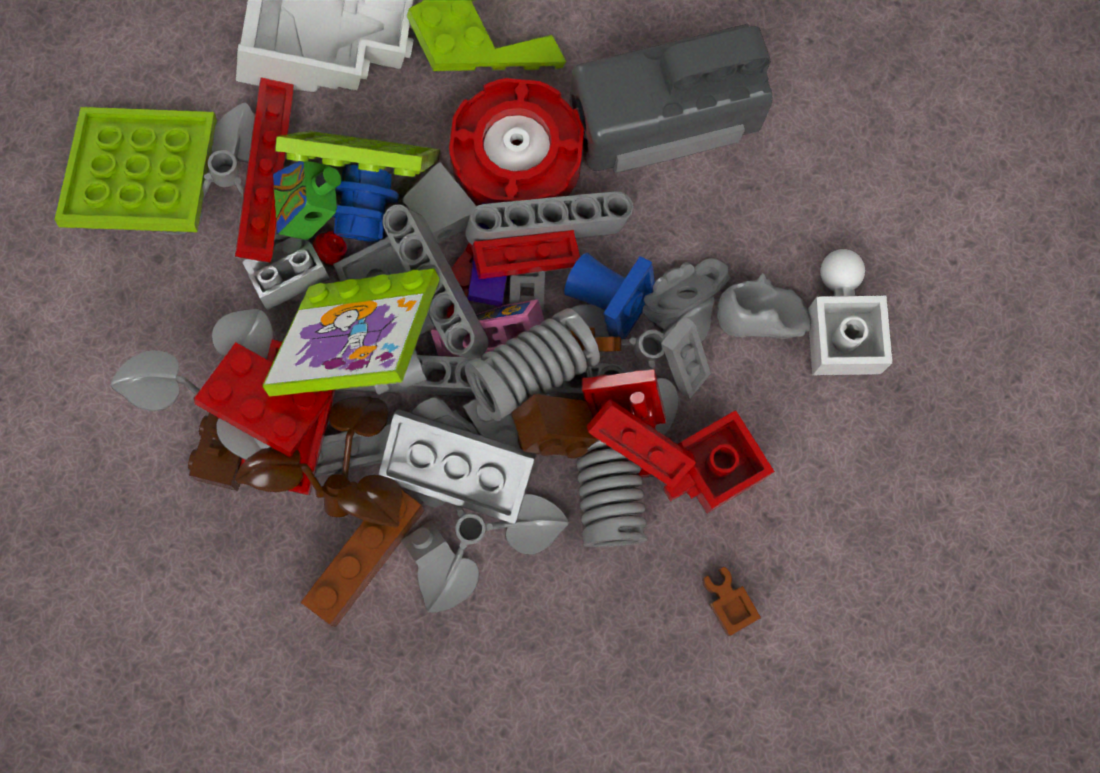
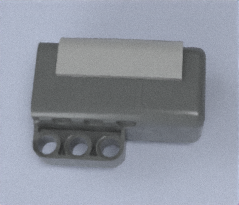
M743 24L577 65L572 72L570 107L573 110H577L584 128L582 150L588 167L593 171L613 168L614 173H619L735 144L741 140L743 135L759 132L772 105V90L767 75L771 59L760 28Z

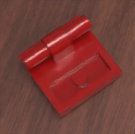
M655 369L582 378V391L592 417L611 399L654 429L657 424H666L665 409Z

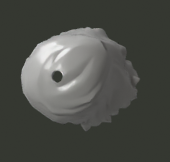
M763 273L757 280L745 281L730 286L721 294L718 302L717 318L720 327L728 335L739 338L771 337L786 339L796 336L802 337L805 335V332L810 330L811 319L807 308L804 306L803 298L798 296L792 289L786 290L774 287L770 279H766Z

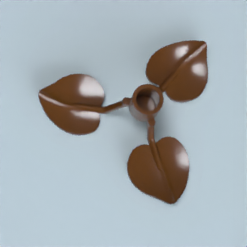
M366 396L349 397L338 401L331 407L329 421L332 427L348 432L345 440L342 475H331L323 486L320 485L310 467L306 463H300L301 455L297 449L291 458L272 447L260 449V451L247 458L237 472L236 484H246L266 492H285L293 489L301 482L304 472L316 490V497L324 498V510L329 516L340 518L350 514L362 520L396 528L399 526L402 492L395 480L381 475H368L356 483L354 481L350 482L348 477L354 434L372 437L380 433L387 424L388 408L381 399H373Z

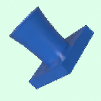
M585 253L576 261L565 284L564 293L568 297L587 302L605 310L603 315L609 337L626 339L643 313V307L645 306L644 297L654 292L653 265L651 261L639 256L625 278L603 265L589 253Z

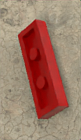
M574 230L475 241L472 245L478 279L573 268L576 261L580 258Z
M611 399L606 402L587 424L589 434L671 488H674L697 463L694 455Z

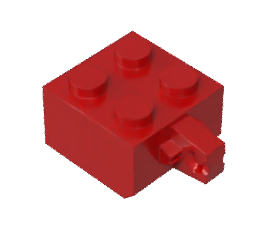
M735 410L678 443L679 446L694 455L697 463L674 488L666 485L663 491L670 502L685 493H688L691 499L697 497L708 514L766 480L775 471Z

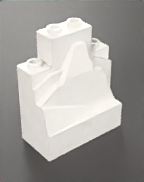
M248 0L241 44L238 45L236 81L259 86L260 78L263 77L294 84L293 90L316 92L322 86L332 89L342 87L358 91L360 79L367 80L370 63L401 69L404 57L410 58L413 38L408 37L409 28L412 29V26L407 18L408 9L412 7L413 0Z

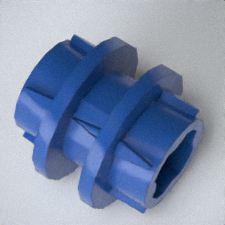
M358 165L345 166L341 176V184L335 188L336 194L341 195L340 205H337L336 213L332 216L335 218L334 234L343 238L366 242H378L380 239H383L385 204L395 203L399 199L398 192L391 190L392 174L382 169L379 172L360 170Z

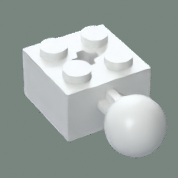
M848 249L835 250L825 257L820 269L823 283L830 290L834 291V296L816 297L807 309L811 319L809 339L812 375L882 374L892 364L887 297L855 296V289L862 283L865 276L864 262L854 251Z

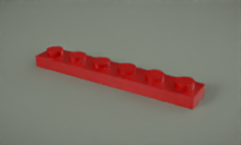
M263 77L260 78L235 257L271 262L276 231L273 174L284 168L285 152L276 151L277 136L288 134L294 84Z

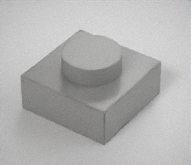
M431 520L401 540L420 570L451 550Z

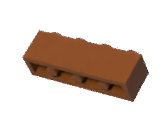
M401 490L402 503L399 526L397 528L364 520L300 602L329 625L336 627L401 543V540L404 539L425 510L422 505Z

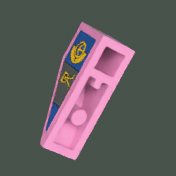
M539 299L506 304L476 314L488 338L486 352L494 351L495 347L501 344L505 345L508 340L517 338L519 334L525 331L528 332L531 327L540 325L544 321ZM436 327L431 329L438 356L462 357L451 353L446 348ZM467 334L463 339L464 349L470 343V334Z

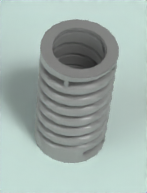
M566 308L553 315L552 319L548 318L542 321L540 325L531 327L528 332L525 331L519 334L517 338L508 340L505 345L501 344L495 347L494 351L486 352L481 359H474L466 363L465 373L470 387L483 409L493 420L500 421L534 394H547L551 391V387L557 388L562 385L563 381L572 380L575 373H584L587 366L593 367L598 365L600 353L595 338L585 321L573 309ZM570 329H571V330L576 334V336L580 339V341L582 342V344H583L585 350L582 351L580 345L578 344V342L576 341V339L573 337V335H572ZM480 379L486 386V389L490 394L494 405L490 403V401L484 394V391L480 383Z
M599 440L588 448V452L585 455L578 457L579 459L577 460V469L580 471L578 483L582 485L579 488V496L583 499L580 502V510L584 512L581 516V523L586 526L582 531L583 546L601 548L647 542L648 536L643 533V528L647 525L646 519L639 516H630L642 514L645 511L643 503L633 502L639 501L644 497V491L636 488L642 485L643 479L639 475H633L639 473L642 468ZM593 449H604L600 451H591ZM600 476H610L605 478H597ZM606 503H619V504H612V505H602V504H606ZM611 516H619V517H614V518L605 519V518L611 517Z

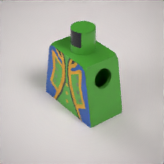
M308 160L307 162H296L273 174L277 234L309 240L336 213L335 188L341 184L339 172L331 166Z

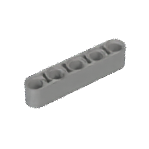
M613 191L482 204L473 209L465 230V236L468 242L473 245L475 241L574 230L576 238L615 234L623 229L632 214L633 202L627 194ZM610 210L617 212L619 216L612 214ZM577 213L585 215L587 219L581 218ZM544 216L552 218L555 223L547 221ZM511 220H517L521 222L523 226H517L513 224ZM483 223L490 229H482L477 224Z
M403 205L389 207L383 216V226L406 271L435 268L440 278L428 314L446 348L451 353L465 358L476 359L481 357L488 348L487 335L427 222L421 214ZM406 218H408L407 225L402 230V223ZM423 246L422 255L417 259L418 249ZM454 304V313L448 318V308ZM467 334H470V343L464 349L463 339Z

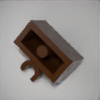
M534 394L511 412L519 435L518 443L520 449L524 452L541 453L542 456L563 455L573 459L585 455L588 452V448L599 441V439L589 434L587 430V424L593 419L587 401Z
M209 413L208 416L205 415L201 420L199 427L201 439L197 450L194 449L191 452L188 460L189 476L199 482L238 491L240 484H236V475L240 469L242 458L229 451L221 443L217 435V421L219 418Z

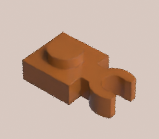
M722 567L719 569V573L723 578L720 586L714 585L709 576L704 577L702 582L705 589L710 593L716 594L718 600L709 605L729 637L761 619V616L743 586L736 590L732 589L731 573L726 567Z

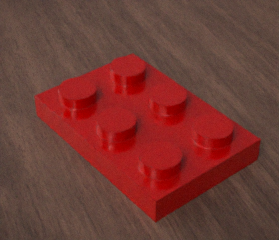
M235 342L194 397V403L291 458L330 401V394L324 391L269 396L263 388V383L273 363Z

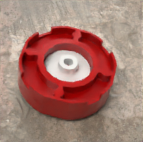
M504 78L483 85L481 92L474 95L468 101L465 99L460 104L452 119L449 153L456 182L476 206L482 205V203L491 204L569 196L580 178L584 128L577 110H573L561 98L560 91L541 81Z

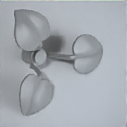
M246 102L230 110L215 125L213 153L208 159L210 173L204 175L205 181L202 185L204 197L211 182L221 187L235 185L243 196L244 186L239 178L236 160L248 162L255 116ZM201 212V215H200L199 224H200V222H201V220H202V212ZM276 224L274 241L291 238L288 236L277 234ZM158 231L160 233L169 235H180L187 233L174 231Z
M696 292L678 293V296L682 299H692L697 295ZM709 297L679 317L655 323L663 330L662 332L648 330L637 339L634 337L621 339V346H633L636 357L643 362H647L646 370L653 369L655 367V360L664 354L661 343L665 333L671 326H676L683 316L696 324L701 342L706 338L711 324L714 297ZM582 304L570 308L580 315L588 327L595 328V338L609 337L603 315L605 310L592 304ZM657 378L665 409L666 424H657L655 429L665 435L676 416L678 395L670 380Z
M259 309L229 313L215 324L212 332L213 346L223 356H226L234 343L237 342L266 359L271 340L273 339L271 323L266 314ZM156 350L140 353L126 361L111 381L113 390L121 394L132 405L146 411H161L171 406L179 396L178 383L191 390L195 396L200 391L197 386L185 377L177 376L179 363L173 355ZM218 419V438L235 455L247 459L260 451V449L270 447L224 420Z
M416 492L418 497L431 507H439L446 502ZM525 494L515 524L506 521L485 523L481 516L474 513L466 514L461 506L453 504L460 517L455 528L456 535L461 540L457 553L455 554L450 550L422 570L418 567V583L426 610L430 613L448 610L457 606L472 594L478 583L479 568L473 560L462 558L467 545L479 542L487 530L507 528L506 538L513 549L523 554H535L549 547L568 526L569 522L565 514L549 500L533 494Z

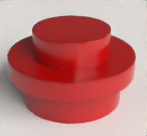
M334 232L321 233L313 241L314 250L323 262L333 265L344 259L347 250L346 243L342 237L337 236Z

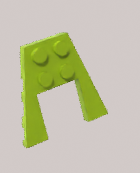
M424 0L408 9L407 18L433 71H475L476 67H491L492 70H505L506 66H523L524 70H539L540 66H554L555 69H561L566 63L553 35L495 49L472 1L476 0Z

